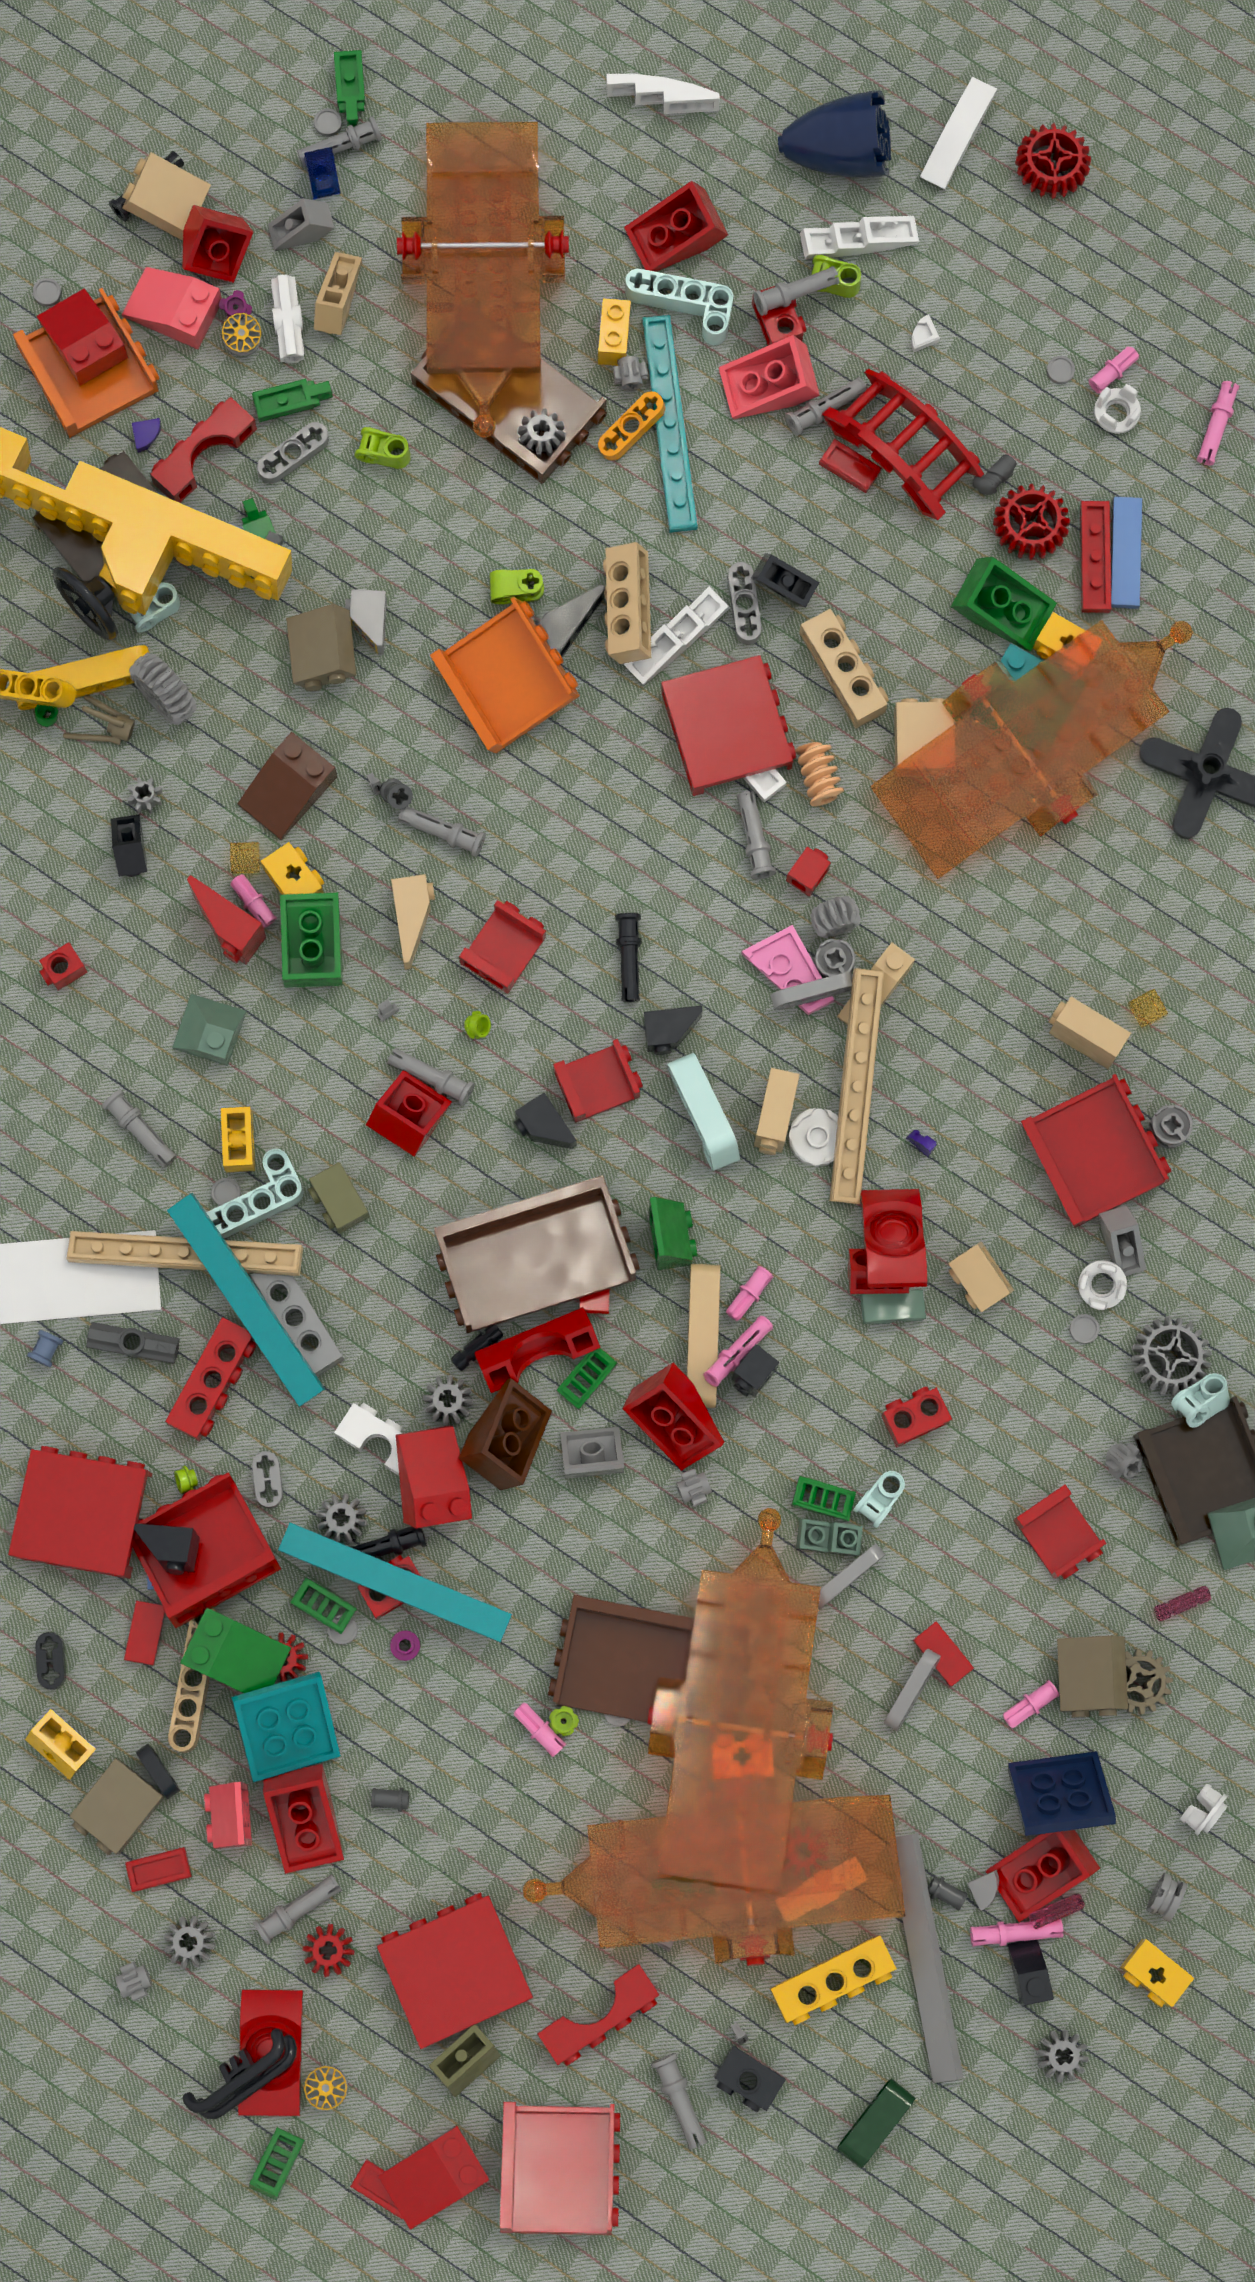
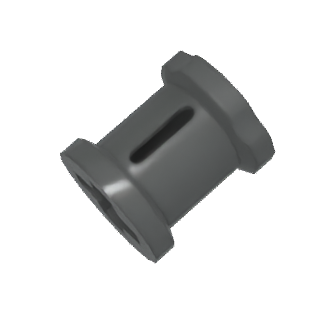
M389 778L380 787V795L383 800L393 808L404 809L412 801L413 793L411 789L398 779ZM400 790L399 795L396 794L392 797L393 793H398V791Z

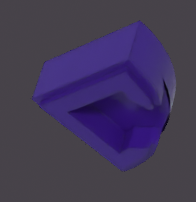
M160 418L132 423L137 453L147 450L160 434Z
M913 1130L906 1137L927 1157L935 1150L937 1142L928 1135L923 1137L919 1130Z

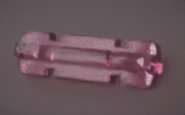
M1201 1586L1194 1589L1193 1593L1191 1591L1169 1600L1167 1604L1164 1602L1153 1609L1156 1618L1159 1621H1164L1170 1618L1172 1614L1174 1616L1196 1607L1198 1603L1201 1605L1212 1598L1209 1589L1206 1586Z
M1076 1893L1031 1913L1029 1920L1033 1928L1038 1929L1080 1911L1085 1907V1903L1082 1900V1896Z

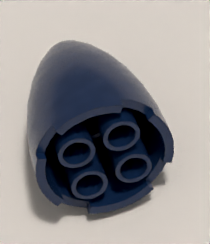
M874 90L852 94L827 102L808 111L783 130L782 136H778L779 152L784 153L785 158L800 166L830 175L862 178L888 176L889 168H885V161L891 160V136L889 118L886 117L885 110L881 109V105H885L882 91Z

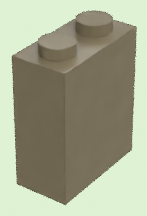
M333 603L286 618L293 684L305 688L306 691H318L322 689L323 685L341 684L346 681V678L356 676L350 610Z
M1108 1635L1057 1639L1060 1711L1072 1712V1718L1090 1717V1711H1099V1716H1117V1710H1128L1125 1637Z
M115 1758L69 1817L75 1821L72 1826L85 1837L90 1833L98 1839L95 1845L104 1853L110 1855L114 1852L120 1855L164 1800L165 1796L121 1760Z

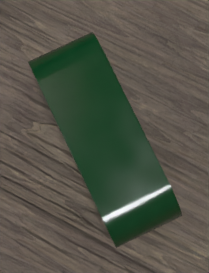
M889 2079L839 2143L837 2150L862 2169L916 2098L894 2079Z

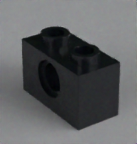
M768 553L764 554L751 577L789 601L805 608L820 583Z
M755 1344L734 1371L731 1379L735 1383L733 1387L742 1395L747 1397L751 1394L755 1398L776 1372L779 1361Z
M734 2045L731 2046L713 2076L719 2081L716 2087L732 2096L734 2091L745 2097L742 2103L757 2113L760 2108L765 2111L769 2109L786 2080ZM745 2072H752L756 2076L757 2082L752 2089L747 2090L740 2086L739 2079Z

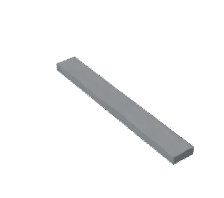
M918 1833L888 1838L933 2083L963 2079Z

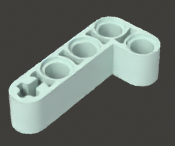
M634 269L627 274L625 295L628 300L636 304L702 316V337L704 341L710 345H719L725 341L733 306V293L729 287L644 269ZM650 286H653V292L650 291ZM667 288L672 292L668 295H663L659 290ZM689 294H696L699 296V298L696 300H690L686 296ZM723 299L727 303L725 305H717L714 301ZM711 325H718L722 329L719 331H712L708 327Z
M691 1053L667 1063L670 1077L702 1141L704 1154L712 1171L739 1161L740 1155L735 1135L696 1055Z
M271 1149L263 1157L262 1163L270 1180L269 1183L206 1212L224 1239L301 1201L303 1197L302 1185L284 1151ZM275 1158H281L285 1161L283 1168L277 1171L271 1170L269 1163ZM287 1184H294L297 1187V1191L293 1196L287 1197L282 1195V1188ZM268 1197L271 1201L266 1209L261 1210L255 1207V1202L258 1198ZM235 1209L242 1210L244 1212L242 1220L239 1222L229 1221L228 1217L231 1211ZM220 1216H222L223 1221L225 1222V1224H226V1226H227V1227L224 1228V1229H223V1227H222V1225H221V1222H220V1220H219V1218H218V1217H220Z

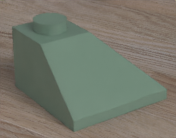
M191 994L172 1048L228 1066L246 1011Z
M1255 1498L1207 1513L1223 1570L1255 1561Z

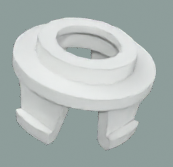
M1128 384L1122 389H1110L1108 387L1103 389L1094 406V416L1097 423L1104 430L1115 434L1125 433L1134 428L1141 414L1140 403L1136 398L1137 390ZM1113 404L1122 405L1127 412V416L1123 421L1117 422L1116 419L1106 413L1107 408Z
M1099 1260L1090 1263L1083 1269L1079 1276L1078 1288L1081 1297L1090 1307L1097 1310H1105L1123 1300L1127 1290V1280L1123 1270L1118 1265L1110 1261ZM1099 1273H1106L1113 1279V1288L1106 1294H1099L1092 1288V1280Z
M1209 1784L1203 1787L1197 1795V1799L1210 1813L1207 1814L1190 1805L1180 1818L1183 1823L1186 1822L1195 1830L1194 1834L1197 1836L1202 1830L1208 1833L1228 1807L1223 1803L1228 1796L1226 1794L1221 1795L1212 1789V1786Z

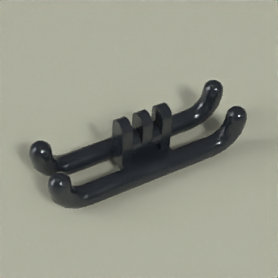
M273 2029L270 2033L273 2042L271 2051L255 2063L247 2049L243 2048L239 2051L242 2063L236 2055L229 2058L233 2070H231L226 2062L219 2066L226 2084L206 2099L199 2098L196 2100L191 2092L185 2093L182 2098L188 2110L199 2113L206 2119H217L224 2116L293 2064L297 2052L293 2036H284L280 2029Z

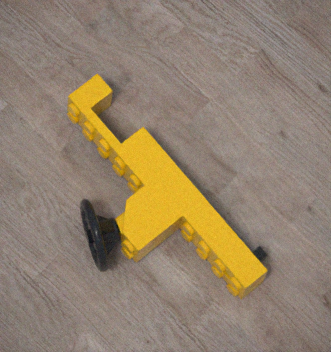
M0 427V498L7 497L14 500V503L21 508H33L40 511V514L49 520L59 519L66 522L67 526L75 531L81 532L84 530L92 533L94 538L103 542L101 550L104 566L99 576L96 575L91 580L81 581L76 575L62 567L54 568L52 573L56 588L75 614L103 639L113 641L118 634L114 620L111 617L115 596L119 605L125 611L131 614H137L138 612L145 615L173 557H176V560L183 565H195L202 568V571L209 576H221L228 579L229 583L237 588L243 589L246 587L254 590L256 595L263 599L270 600L272 598L277 601L279 600L292 573V554L290 549L282 547L283 536L269 531L266 539L82 461H79L64 490L26 474L31 463L27 438Z

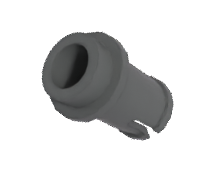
M401 1787L400 1790L373 1788L371 1808L398 1809V1812H402V1809H408L409 1791H404V1788Z
M934 1876L928 1886L930 1898L934 1900L936 1897L959 1911L966 1900L967 1892H963L948 1884L942 1876L940 1878Z

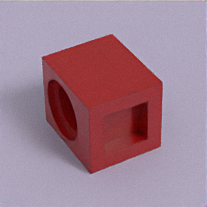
M807 846L788 872L786 882L810 897L830 869L831 862L828 861V856L817 848L812 850Z
M69 942L39 960L43 967L39 971L48 986L53 983L58 991L88 973ZM58 963H67L68 968L64 973L57 974L54 972V967Z

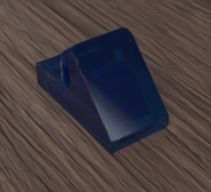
M332 147L305 152L304 160L313 200L341 194Z

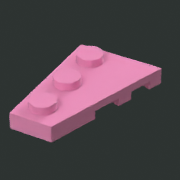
M793 925L741 952L750 963L780 990L822 979ZM831 996L798 1005V1007L807 1015H810L833 1003L834 998Z

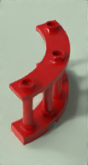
M867 369L864 373L872 385L846 410L838 411L829 407L822 413V416L836 436L847 440L858 448L863 444L873 452L871 458L885 471L890 473L893 470L905 482L901 487L915 503L921 514L939 520L946 513L940 504L941 497L965 473L980 478L984 475L978 465L980 460L973 452L968 451L955 434L937 417V411L930 404L926 403L924 405L910 392L892 381L886 373L882 371L878 373ZM878 394L891 399L867 423L863 422L860 424L853 419ZM902 406L916 418L891 443H885L875 435V430ZM925 425L939 441L915 465H908L899 456V450ZM948 449L959 464L933 490L929 489L921 480L922 473Z

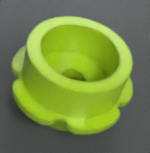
M473 1011L472 1015L466 1018L464 1028L471 1039H480L489 1034L491 1021L487 1015L482 1014L480 1011Z
M184 1465L182 1469L174 1471L175 1482L180 1494L194 1490L193 1487L198 1486L194 1469L189 1470Z
M568 1706L554 1709L549 1716L551 1720L550 1728L556 1734H561L562 1736L571 1735L579 1723L578 1716ZM565 1718L566 1724H562L561 1719Z

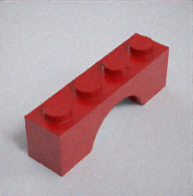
M232 397L225 402L221 401L214 407L212 415L205 422L203 420L198 422L193 428L192 434L185 441L180 440L176 443L172 453L165 460L161 459L153 466L150 473L153 484L169 499L181 503L197 488L193 475V467L197 457L204 450L215 445H228L238 448L257 430L255 419Z
M584 1307L476 1351L474 1354L490 1392L494 1393L501 1389L507 1379L511 1378L518 1383L524 1369L536 1360L551 1355H565L575 1359L601 1347Z
M637 1964L614 1980L615 2000L611 2010L604 2018L591 2024H579L562 2016L537 2033L557 2065L562 2062L566 2066L570 2065L581 2057L579 2050L588 2044L593 2049L607 2039L604 2033L615 2027L619 2031L632 2022L629 2016L640 2009L643 2014L658 2004L655 1998L659 1996V1993L640 1964Z

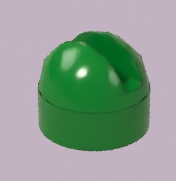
M39 704L35 707V719L39 725L50 727L56 723L58 718L57 707ZM47 712L51 713L49 718H45Z

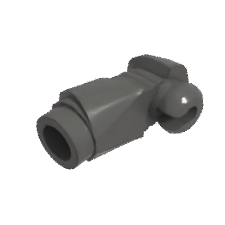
M1004 454L987 470L985 476L983 475L981 478L974 477V488L984 495L997 493L996 488L1013 475L1014 468L1017 465L1016 461L1011 456Z

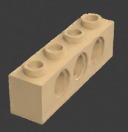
M637 542L605 548L606 559L603 561V568L606 574L604 596L607 601V612L604 619L608 628V639L605 641L606 651L619 664L650 659L651 625L648 551Z
M830 608L802 623L799 634L854 727L858 728L884 714L889 699L881 686L877 687L872 679L874 678V673L867 662L863 664L858 655L860 650L854 639H848L844 632L846 627L842 618L839 615L835 616ZM834 639L839 645L835 648H829L825 645L824 641ZM848 663L853 667V670L844 672L840 670L838 665ZM863 687L867 694L858 696L852 689Z

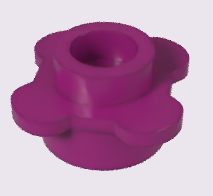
M240 290L234 291L233 295L228 296L226 299L222 298L219 301V308L225 311L228 316L227 319L237 313L248 315L252 313V306L246 303L244 294ZM233 305H238V309L234 310Z

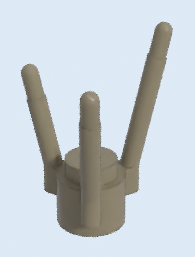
M85 695V700L112 715L109 716L87 706L82 707V711L109 722L107 732L111 733V736L78 733L63 734L65 739L111 742L120 745L122 740L127 742L130 740L135 720L130 719V716L118 712L101 701Z

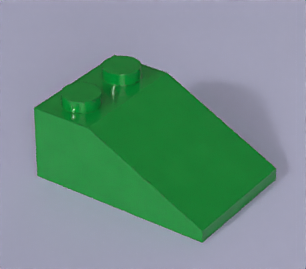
M985 557L976 559L951 608L974 624L1026 651H1031L1057 602L996 558Z
M339 893L280 895L282 980L284 987L343 986Z
M650 1197L648 1215L657 1270L690 1266L693 1262L692 1257L697 1256L695 1239L689 1240L688 1228H693L691 1211H685L684 1203Z
M206 1608L180 1663L233 1689L247 1693L275 1684L291 1647Z

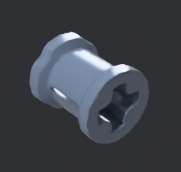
M39 1330V1338L32 1352H28L27 1357L51 1368V1359L58 1345H62L64 1341L46 1331Z

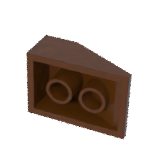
M291 732L271 754L237 805L278 839L282 840L337 778L336 768Z
M507 1379L469 1432L459 1459L499 1490L523 1485L552 1410L513 1379Z

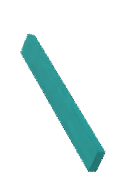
M670 315L643 317L642 324L651 392L658 393L665 403V413L655 423L669 533L697 530L698 525ZM654 403V404H653V410H656V409H657V406H656V404Z
M190 1193L167 1210L298 1406L304 1405L325 1390L324 1386L195 1195Z
M289 1523L278 1551L499 1643H501L512 1617L511 1613L293 1523Z

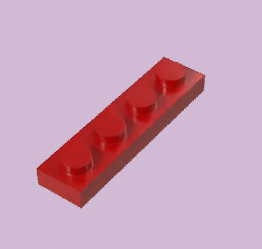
M1081 501L1082 613H1110V501Z

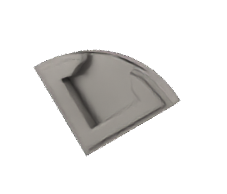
M997 1870L967 1883L980 1911L990 1906L997 1895L999 1886Z

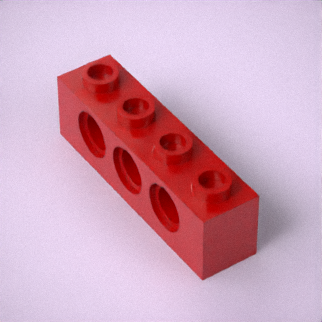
M223 1317L221 1318L165 1421L168 1426L197 1441H200L202 1436L207 1437L215 1423L211 1420L216 1410L221 1411L229 1398L226 1392L230 1384L236 1385L243 1372V1369L240 1368L245 1357L250 1359L256 1349L257 1343L254 1342L248 1330ZM233 1348L235 1350V1357L231 1361L224 1362L220 1360V1353L223 1349ZM210 1374H219L221 1376L220 1384L215 1388L207 1387V1377ZM196 1400L207 1402V1408L201 1414H194L191 1410L192 1404Z

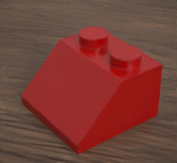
M193 205L183 230L182 268L234 283L254 233L253 230L241 217Z
M403 1070L375 1104L366 1126L415 1157L439 1124L452 1101L438 1094L437 1091Z

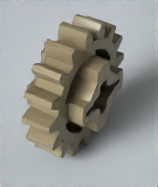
M1135 1649L1133 1657L1126 1651L1127 1693L1138 1695L1139 1699L1142 1700V1702H1137L1128 1698L1127 1713H1132L1134 1708H1137L1139 1715H1143L1145 1707L1154 1712L1156 1711V1702L1160 1705L1166 1703L1162 1695H1170L1172 1693L1170 1689L1166 1688V1684L1173 1682V1678L1165 1676L1170 1667L1162 1668L1160 1664L1163 1658L1160 1656L1155 1660L1152 1659L1153 1651L1151 1650L1147 1651L1145 1656H1142L1141 1649ZM1138 1662L1147 1663L1154 1669L1151 1671L1143 1669ZM1136 1674L1139 1678L1151 1676L1150 1679L1143 1683L1144 1689L1141 1686L1128 1687L1137 1679ZM1159 1679V1687L1154 1695L1152 1687L1154 1681Z

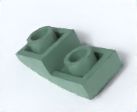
M909 1290V1293L860 1295L863 1324H890L894 1321H922L926 1319L923 1290Z
M799 1519L796 1549L860 1556L863 1526Z

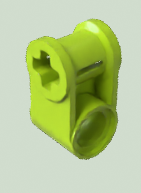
M824 255L813 257L812 263L814 266L811 275L833 266L838 273L834 277H839V284H834L817 292H827L844 298H851L859 293L861 271L857 265L835 260ZM848 277L855 281L853 283H845L842 280Z
M363 427L361 429V443L359 449L355 450L354 454L356 459L368 464H379L395 469L404 468L409 464L411 453L408 442L403 436L370 427ZM396 448L404 450L400 455L390 454Z
M535 569L495 570L489 574L491 602L494 604H511L510 599L513 597L522 602H534L542 598L545 587L542 575ZM529 582H534V589H528Z

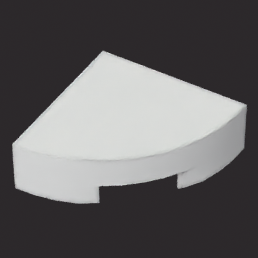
M929 314L921 318L913 330L911 339L913 352L940 341V337Z

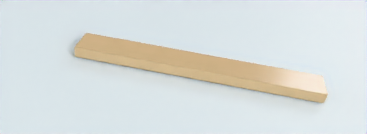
M859 968L853 970L829 1199L832 1202L860 1204L884 979L883 971Z
M70 1232L66 1258L68 1262L207 1270L186 1238ZM225 1240L247 1273L300 1276L303 1255L302 1245Z

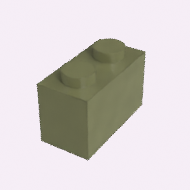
M340 1162L309 1178L312 1187L307 1190L315 1204L322 1203L326 1210L322 1216L330 1230L335 1227L337 1232L341 1234L370 1217Z
M474 2024L428 2066L449 2092L456 2097L501 2055L491 2041Z

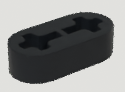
M46 1632L38 1637L35 1645L37 1679L42 1687L48 1690H56L63 1686L66 1680L64 1642L59 1635L53 1632ZM47 1638H51L52 1642L58 1644V1647L52 1650L53 1659H48V1651L42 1649V1644L47 1643ZM49 1663H53L54 1672L60 1674L59 1678H56L52 1685H50L49 1680L44 1679V1674L49 1673Z
M149 1743L136 1751L140 1761L167 1799L180 1791L175 1780Z

